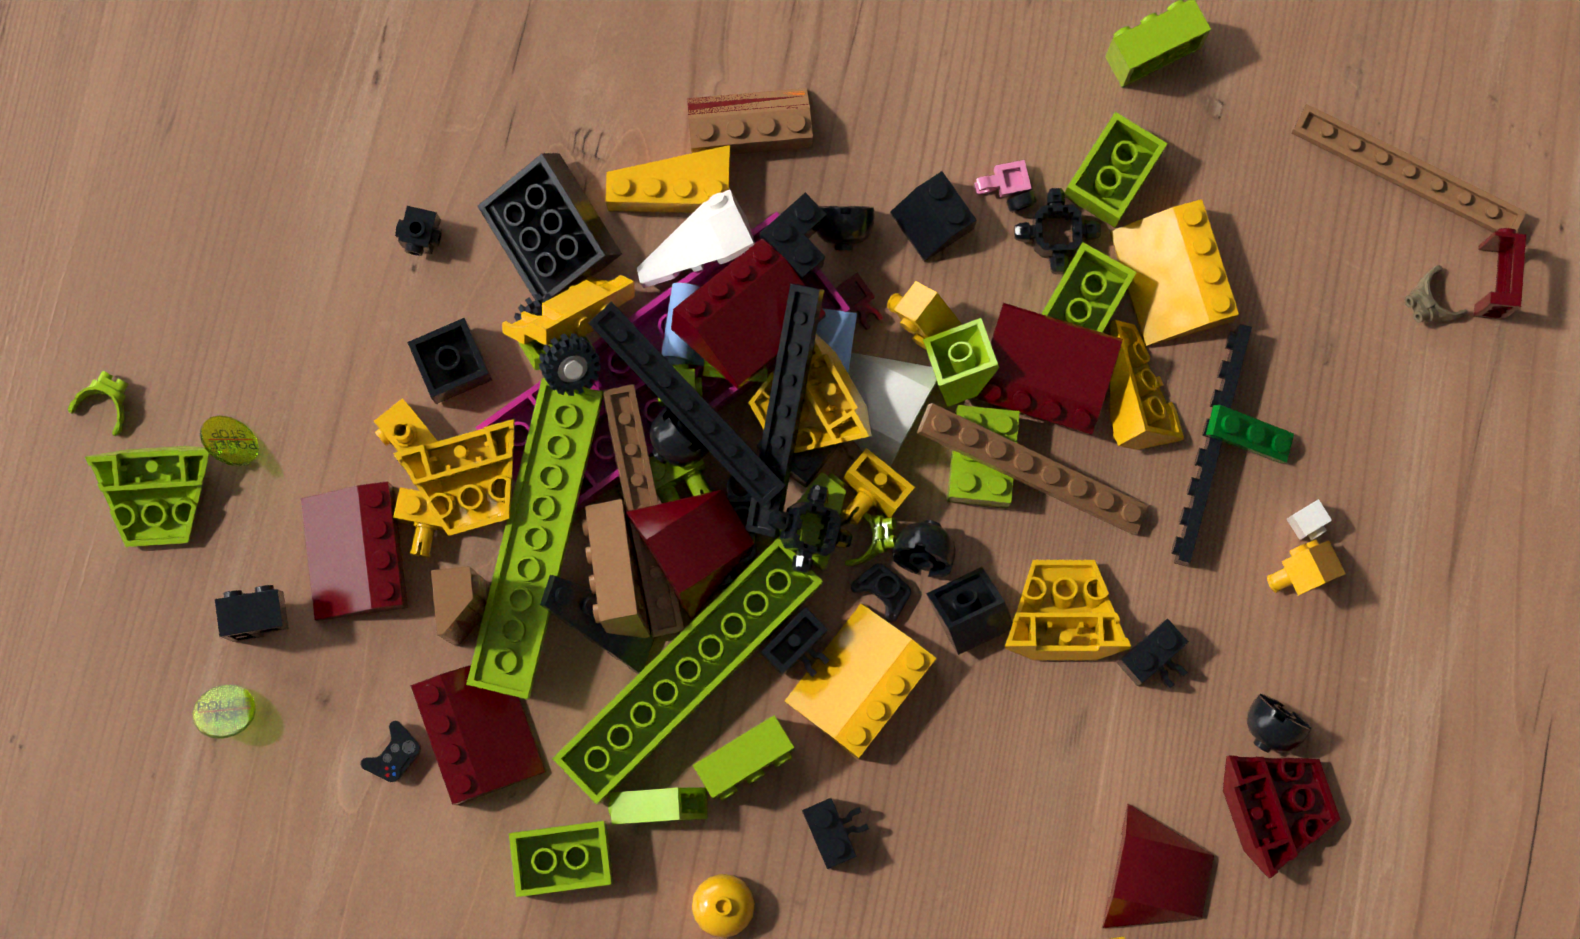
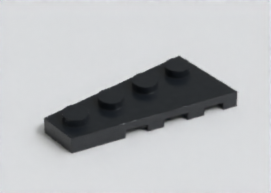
M550 575L540 606L570 627L578 630L591 642L602 647L608 654L623 662L633 672L639 674L645 668L655 638L652 637L650 624V637L647 638L606 633L602 624L596 623L594 618L593 604H597L596 594H593L591 589Z

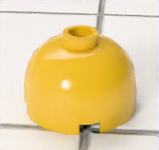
M718 874L711 876L698 886L693 895L692 912L694 920L703 931L711 936L727 938L739 934L748 926L754 914L755 902L752 891L743 880L734 875Z

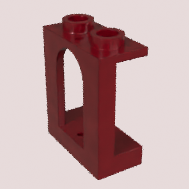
M1500 228L1479 245L1478 250L1498 252L1495 292H1489L1474 304L1473 317L1504 320L1521 307L1526 234H1518L1512 228Z

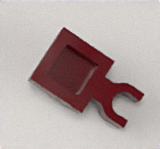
M858 272L835 288L849 306L850 312L854 313L857 311L859 313L860 323L865 330L870 328V325L866 322V316L869 313L874 314L878 321L883 319L880 312L868 304L875 296Z

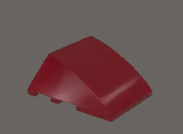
M723 490L626 512L639 536L645 541L674 589L676 597L690 619L693 618L754 544Z
M1226 756L1223 793L1243 851L1268 879L1276 875L1278 870L1287 862L1296 858L1300 851L1310 843L1315 842L1341 820L1320 759Z
M1127 804L1121 832L1122 840L1102 928L1202 918L1214 855Z

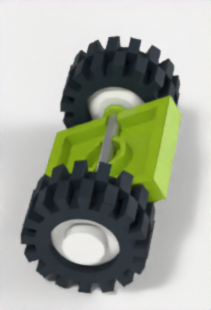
M536 294L535 301L532 302L529 297L525 300L528 305L525 307L520 304L518 309L521 313L526 311L533 315L542 316V303L551 299L552 296L545 294L543 299L540 294ZM515 313L514 318L518 321L522 319V316L519 313ZM571 333L569 339L566 334L560 335L561 339L557 340L555 337L551 339L552 343L549 345H544L535 339L525 345L519 342L534 370H541L551 389L557 390L558 394L564 395L566 391L568 396H574V390H577L579 394L584 393L582 387L586 385L590 389L593 386L590 380L594 379L597 381L599 377L596 371H601L600 359L586 335L579 338L577 334Z

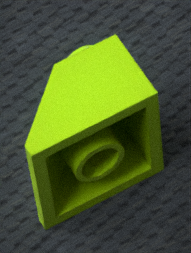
M982 318L923 339L947 407L976 397L999 369Z

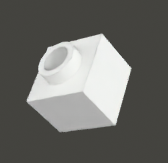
M1318 499L1287 518V521L1299 540L1307 535L1310 540H1313L1327 531L1324 525L1332 521V519Z

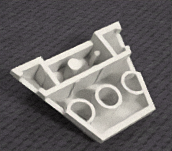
M851 352L848 374L867 406L872 435L853 441L860 447L862 452L866 448L891 467L928 396H930L937 383L933 368L931 366Z

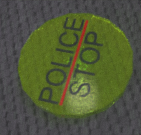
M219 415L210 417L202 424L199 432L201 443L206 451L216 460L227 465L240 467L249 465L257 457L259 451L258 441L253 432L242 422L232 417Z
M238 685L214 687L204 693L195 703L192 712L194 724L202 734L210 738L224 739L232 737L244 731L250 725L255 716L256 706L254 698L248 690Z

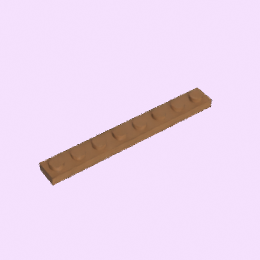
M1308 104L1305 105L1292 131V134L1493 233L1500 228H1512L1518 231L1526 214V211Z
M634 384L603 390V399L626 511L657 505L658 500ZM628 517L652 637L681 632L684 630L675 591Z
M931 403L927 405L917 431L918 434L1132 535L1138 534L1148 505L936 404Z

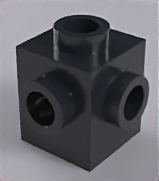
M407 206L404 219H399L395 236L408 254L422 256L423 253L432 254L434 246L438 247L441 241L442 229L439 228L441 219L437 212Z

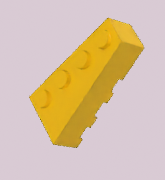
M730 145L608 171L606 173L605 200L608 211L693 213L713 195L730 189Z

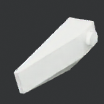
M730 189L723 193H717L704 202L637 267L639 281L643 288L675 279L681 271L689 268L693 272L703 270V264L715 260L719 264L729 262L742 255L755 244L747 217Z

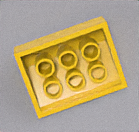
M1202 199L1169 208L1110 231L1119 263L1137 272L1127 290L1145 347L1228 324L1237 318L1239 312Z
M860 604L822 652L830 661L824 665L820 659H817L811 666L817 674L812 678L807 672L784 702L855 758L859 759L933 664L936 657L869 608Z

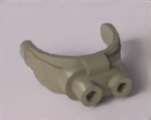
M1440 265L1435 266L1418 282L1416 288L1404 299L1406 306L1412 307L1414 311L1413 317L1417 323L1423 321L1446 322L1461 318L1467 314V309L1459 310V312H1449L1440 307L1433 299L1430 291V280L1433 274H1437L1443 269Z

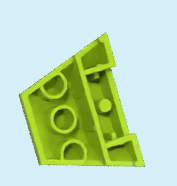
M173 446L126 449L85 457L88 466H91L96 476L99 490L103 492L111 509L110 514L125 547L189 542L211 448Z

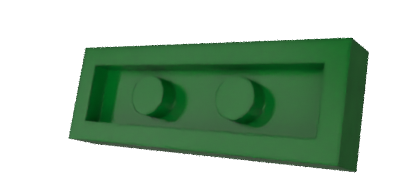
M1213 405L1206 432L1207 436L1278 463H1287L1294 437L1292 432L1222 405Z

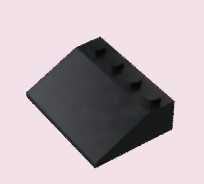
M541 153L478 205L479 210L534 299L536 294H540L543 299L545 294H550L553 298L568 290L570 286H575L587 280V277L597 274L622 255L560 153Z

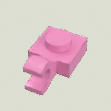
M1025 160L996 165L994 167L995 175L979 177L976 179L977 182L974 183L977 195L987 194L998 189L1000 198L1026 193L1032 189Z

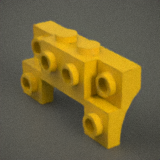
M622 275L609 281L589 276L587 280L575 286H570L568 290L542 303V316L523 311L521 313L522 319L515 323L503 322L502 331L505 335L524 345L532 342L534 339L544 345H549L552 343L551 339L554 337L557 340L561 339L560 335L566 334L569 339L571 333L577 334L579 338L594 331L589 322L611 301L616 307H619L635 298V281Z

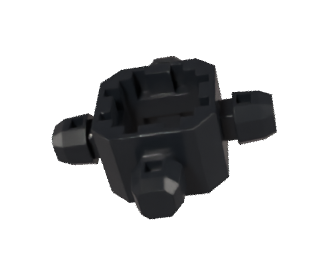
M1062 188L1049 189L1047 205L1042 206L1035 213L1032 221L1033 225L1025 222L1014 226L1015 240L1029 242L1030 239H1033L1034 251L1039 256L1052 257L1049 259V264L1053 274H1065L1068 268V257H1072L1078 251L1083 242L1082 238L1093 240L1101 235V225L1099 222L1086 220L1085 223H1082L1081 211L1074 205H1065V193ZM1060 217L1070 220L1073 242H1070L1069 245H1049V243H1044L1042 220L1046 218L1060 219Z
M813 485L807 497L809 502L794 503L787 508L786 512L772 511L769 515L768 524L772 528L781 531L780 540L784 548L797 552V555L793 556V571L808 574L814 562L812 556H827L835 550V547L846 548L851 545L853 536L849 531L840 528L841 518L837 510L824 507V504H828L829 491L826 487ZM806 513L817 515L818 518H821L820 524H824V529H820L818 537L821 542L820 544H815V546L800 541L801 535L797 534V530H801L803 519H800L801 515H806Z

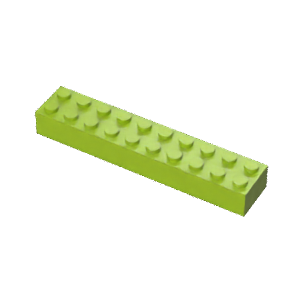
M779 537L552 758L595 804L600 805L610 793L823 585V581L812 570L808 574L793 571V556L796 554L792 550L785 549Z

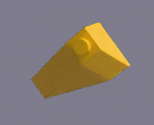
M1118 320L1112 321L1111 335L1123 339L1110 380V419L1113 427V436L1117 441V445L1140 450L1183 440L1184 435L1173 402H1166L1160 390V387L1164 384L1160 376L1156 377L1148 365L1150 355L1136 326Z

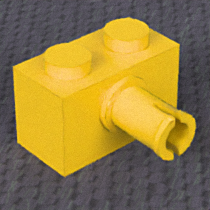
M917 281L914 282L904 297L899 293H895L889 298L887 303L889 311L896 313L900 317L901 321L899 324L905 330L914 334L912 340L923 349H926L923 339L962 324L938 292Z
M403 398L374 420V423L379 427L375 431L376 435L385 446L391 443L397 451L437 442V439Z
M866 448L842 479L857 491L858 494L841 514L847 520L856 511L849 522L853 525H858L871 506H875L887 517L891 518L915 487Z
M400 487L393 518L400 523L416 527L410 554L429 558L434 531L445 530L427 505L420 491Z
M1317 539L1290 550L1291 557L1281 561L1284 568L1267 575V581L1275 593L1293 585L1299 596L1346 573L1330 541L1319 544Z

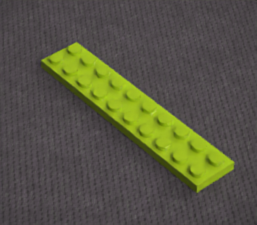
M545 378L541 380L511 501L510 519L506 522L466 685L530 699L551 614L540 606L549 576L560 577L603 401V391L582 387L584 393L579 394L577 390H574V396H568L566 391L564 395L558 394L557 390L551 389Z

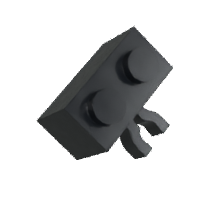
M805 607L761 651V655L782 676L799 661H802L806 671L813 678L817 672L812 669L811 661L805 655L808 653L814 659H820L824 665L830 661L823 653L816 652L813 649L827 634L828 629Z
M1167 618L1116 663L1137 686L1144 683L1157 671L1161 676L1163 684L1170 689L1175 684L1169 679V672L1163 665L1165 664L1170 670H1175L1181 678L1184 677L1188 672L1181 665L1172 662L1171 658L1189 641Z
M829 798L802 810L827 869L857 857L848 834L864 832L869 829L866 823L861 827L853 825L849 828H844V824L852 821L854 815L862 813L860 807L851 810L845 818H840L832 798Z

